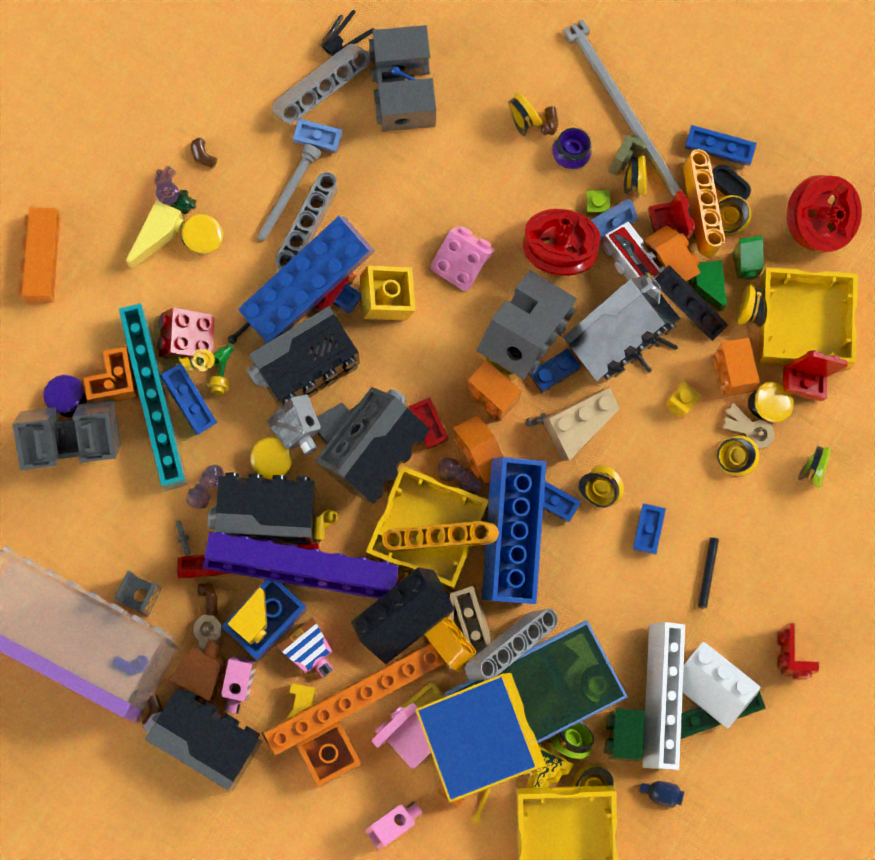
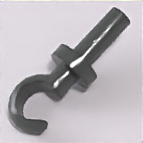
M541 413V417H536L533 421H531V418H527L525 424L527 426H534L542 422L544 425L542 419L550 415Z
M178 520L176 521L179 534L177 540L179 543H182L185 556L191 554L187 543L189 536L185 535L183 525Z

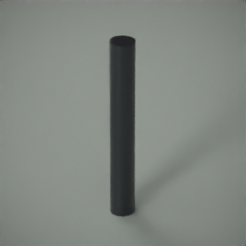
M710 537L698 601V607L707 608L719 543L718 538Z

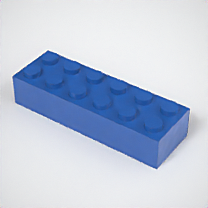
M338 216L238 308V311L263 340L268 343L296 325L369 258L375 250L345 216Z
M508 457L492 458L487 522L496 525L499 535L494 543L485 545L481 600L526 604L537 603L546 461Z

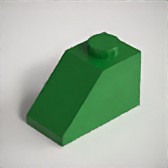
M762 236L739 239L732 252L737 279H755L764 269Z
M722 261L700 262L697 265L700 273L689 279V284H693V289L715 309L724 311L727 306Z

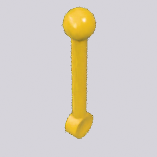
M491 787L485 790L477 813L472 817L473 824L477 825L481 822L480 816Z

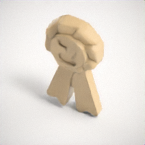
M732 403L731 408L725 412L735 420L725 417V424L722 429L745 434L746 437L756 443L758 449L770 446L775 437L772 425L763 420L752 422Z
M202 615L194 623L193 632L199 641L198 647L204 649L209 639L217 641L222 636V623L217 617Z

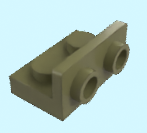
M626 134L609 169V173L617 176L620 169L624 171L629 159L641 156L647 144L637 136Z

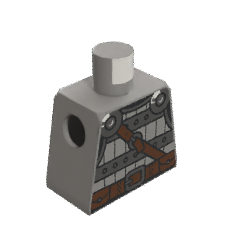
M307 394L290 398L266 421L287 449L301 447L305 455L311 454L317 449L312 437L320 431L321 426Z

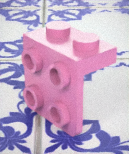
M457 226L449 231L430 265V269L461 290L468 291L484 263L494 254L495 249L491 247L488 241L472 236V232L469 229Z
M414 703L405 709L400 706L391 714L393 720L389 724L385 721L375 730L377 735L371 740L377 748L388 742L411 768L417 767L431 753L415 710L417 707Z

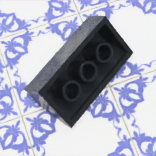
M418 567L352 620L351 624L360 642L384 664H388L455 611L435 570Z

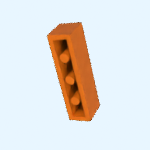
M29 207V215H25L24 224L25 228H27V236L23 237V250L26 251L25 258L21 259V271L24 272L23 280L19 282V293L22 294L26 302L54 303L61 218L57 208Z

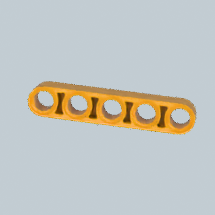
M696 149L692 151L684 163L683 174L691 217L695 222L694 234L697 249L702 256L710 258L721 248L725 237L710 158L705 151Z
M482 521L389 529L384 533L382 542L388 550L402 552L492 544L497 540L499 532L496 525ZM486 527L487 535L483 539L481 532L482 529ZM463 529L465 532V536L461 540L459 537V533ZM441 531L443 534V538L439 542L437 537L438 533ZM418 533H420L421 540L417 544L416 536ZM398 535L399 543L395 545L394 540L395 537Z
M407 571L396 585L412 572ZM449 616L424 634L444 661L455 671L460 672L476 654L474 647Z

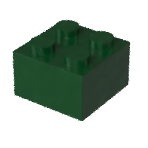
M615 708L611 711V714L607 715L606 729L610 730V735L608 739H605L604 753L608 754L609 760L635 762L642 760L645 710Z

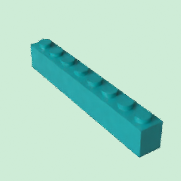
M141 303L119 308L161 486L165 491L186 486L188 484L163 382L159 376L161 374L145 310Z

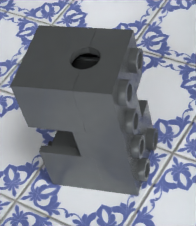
M427 25L373 30V38L369 39L370 61H375V68L371 69L372 81L377 82L378 89L374 90V100L376 103L377 124H382V132L436 127L433 78L405 81L404 77L391 73V69L397 66L400 71L410 76L430 74Z
M531 270L528 271L515 288L511 302L506 300L491 319L476 350L523 380L526 379L529 373L534 374L541 363L539 359L544 357L549 345L551 346L558 335L562 336L568 326L566 319L570 320L576 311L573 305L577 300L576 297Z
M114 400L79 404L73 419L62 421L57 419L56 407L20 411L12 424L20 470L56 466L59 459L80 457V463L115 459L121 446Z

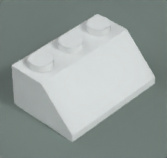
M704 641L683 666L682 693L727 729L736 721L761 688Z

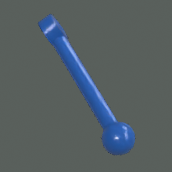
M397 66L391 69L393 75H400L408 80H417L400 71Z

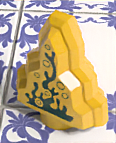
M546 742L544 747H539L546 767L530 772L527 788H547L550 784L558 783L562 775L569 774L574 763L564 758L563 754L553 744Z

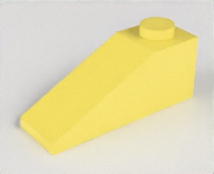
M156 200L126 259L130 268L134 269L172 240L176 232L180 233L184 225L181 211Z

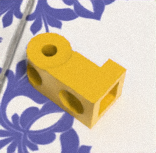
M291 683L290 693L296 694L293 710L287 718L313 705L316 688Z

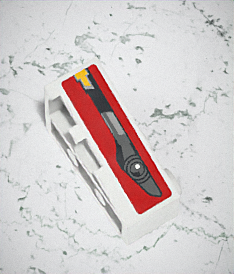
M629 222L604 236V244H602L604 251L608 256L611 255L613 257L617 271L620 275L624 274L627 281L644 275L655 279L665 269L664 267L659 268L653 261L656 259V256L653 252H647L643 246L644 241Z

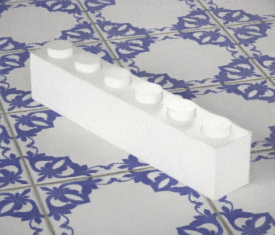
M669 622L649 624L643 768L679 770L685 643L684 624Z

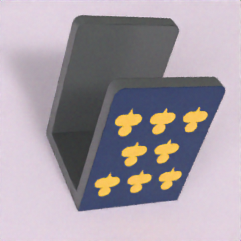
M128 570L114 599L131 609L149 616L162 588L157 583H149ZM139 589H144L147 592L143 602H137L134 599V594Z

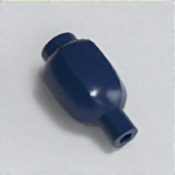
M656 781L651 785L641 783L639 792L648 794L650 799L656 804L673 808L676 804L682 805L685 791H681L676 784Z

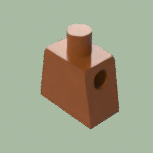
M209 639L204 649L197 646L193 647L169 680L208 701L214 699L226 664L224 660L217 657L222 644Z

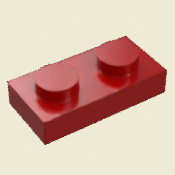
M430 397L409 406V410L430 429L424 440L427 450L449 441Z

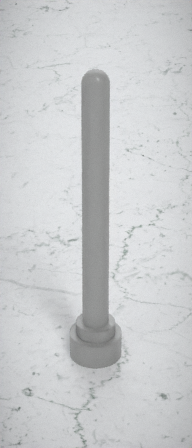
M306 143L302 149L300 164L258 234L260 241H264L268 237L310 163L313 164L321 155V151L315 146Z

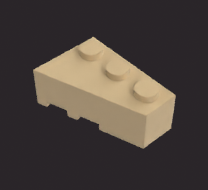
M604 388L542 420L561 460L570 461L620 408L611 389Z
M471 586L450 593V601L455 609L450 614V618L474 647L476 654H478L492 643L493 640L477 589Z

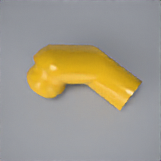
M324 510L315 517L313 540H324L325 528L338 520V513L335 510Z

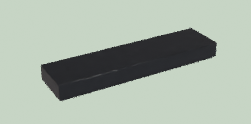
M670 265L655 278L661 287V291L712 341L728 326L717 312Z

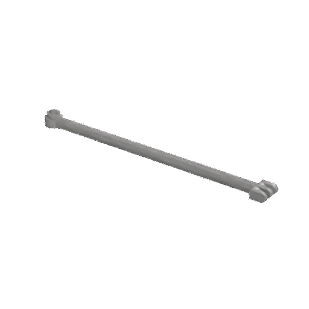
M582 19L578 21L581 30H579L575 23L570 26L573 34L568 28L563 29V33L570 44L577 42L633 134L647 144L644 150L674 197L677 191L682 190L587 39L586 36L590 33L588 26ZM689 207L688 212H689V216H690V218H691V212H690V207Z

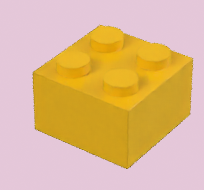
M367 266L361 273L360 286L363 319L408 320L415 312L412 267Z

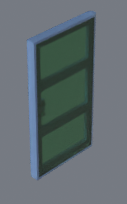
M587 620L530 648L499 674H512L524 706L527 723L533 731L537 743L627 698L620 681ZM468 680L446 691L445 694L449 696L486 680Z

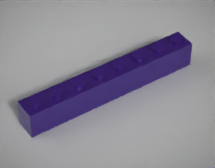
M209 532L203 563L204 569L380 599L396 586L398 565H392L387 561L376 562L364 557L353 558L341 553L330 554L318 549L308 550L298 548L295 545L275 544L268 540H252L246 536H229L223 532Z

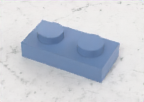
M299 119L293 136V142L302 145L308 143L318 149L337 153L343 132L341 129Z
M628 198L591 221L599 230L601 242L607 233L626 222L632 224L638 220L633 202Z

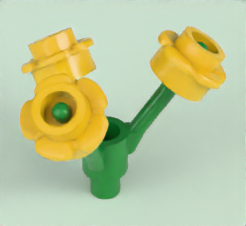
M227 344L224 348L220 347L215 353L207 349H198L193 353L194 358H192V362L189 361L188 356L184 358L178 357L179 362L175 363V365L181 363L188 375L194 374L192 367L198 368L201 372H206L208 368L215 364L219 367L218 376L211 377L207 387L211 388L210 392L213 394L224 395V392L230 390L228 386L229 380L223 378L224 369L230 354L234 351V347L231 344Z

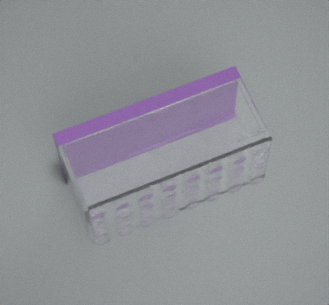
M3 546L0 549V652L115 714L138 723L148 705L150 696H153L179 649L175 644L176 639L163 629L155 625L152 627L144 619L134 614L131 616L118 605L106 602L99 595L91 591L87 592L80 585L70 580H65L48 568L44 569L35 561L27 557L23 558L16 551Z

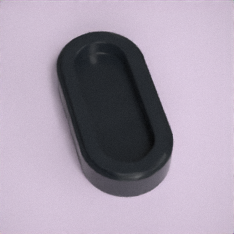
M718 165L712 170L715 187L725 196H739L745 201L748 199L751 193L750 185L730 167Z

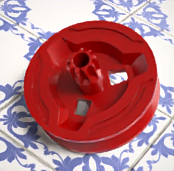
M815 175L803 180L794 189L787 206V224L791 235L802 247L813 251L833 252L845 247L855 237L862 218L861 200L856 189L849 181L839 176ZM831 195L835 197L832 205L827 202ZM830 222H832L834 228L832 231H829L826 226Z
M548 209L535 214L529 219L525 227L522 248L528 261L538 269L554 275L571 276L583 273L593 266L597 259L601 237L596 225L584 215L566 209ZM550 240L551 244L545 243L544 241Z

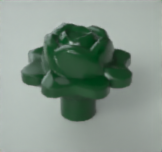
M180 190L179 196L170 199V206L181 211L182 214H188L191 209L196 208V200L188 196L187 190Z

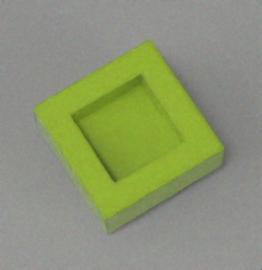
M587 190V215H600L610 209V190Z

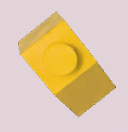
M260 587L228 622V625L250 645L254 641L259 643L267 633L264 631L267 628L265 592Z

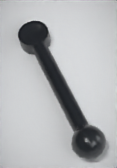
M247 322L234 335H230L228 342L231 344L236 343L237 338L250 326V323Z

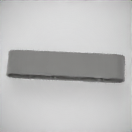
M355 44L345 46L276 99L272 106L273 113L286 123H294L365 69L370 62L369 53Z
M331 172L321 173L311 188L276 256L275 261L278 271L283 268L281 266L282 261L291 260L313 240L337 194V179ZM325 182H331L333 184L332 187L327 189L323 188L321 185ZM315 201H320L323 203V205L319 208H313L311 206L312 203ZM304 221H311L313 223L309 228L301 226ZM295 240H300L301 242H303L302 245L297 248L292 247L291 243Z
M552 609L531 611L466 663L465 673L468 679L471 681H482L499 675L555 629L558 623L555 611Z

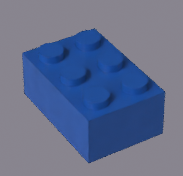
M265 580L260 586L265 592L267 628L264 631L267 633L259 643L254 641L250 645L228 625V622L251 596L221 626L258 662L307 611V607L278 581Z

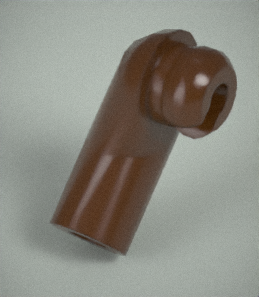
M551 106L545 108L547 123H542L541 125L543 135H554L558 128L559 122L556 107Z
M196 138L190 145L194 160L213 169L217 163V158L206 154L204 139Z
M207 582L206 584H199L197 589L198 595L206 596V615H217L218 597L212 584Z
M157 694L146 698L150 712L146 719L142 721L143 729L152 714L163 711Z

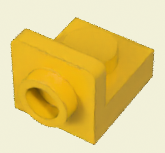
M683 381L675 393L668 399L666 405L669 406L668 410L672 414L684 418L702 395Z

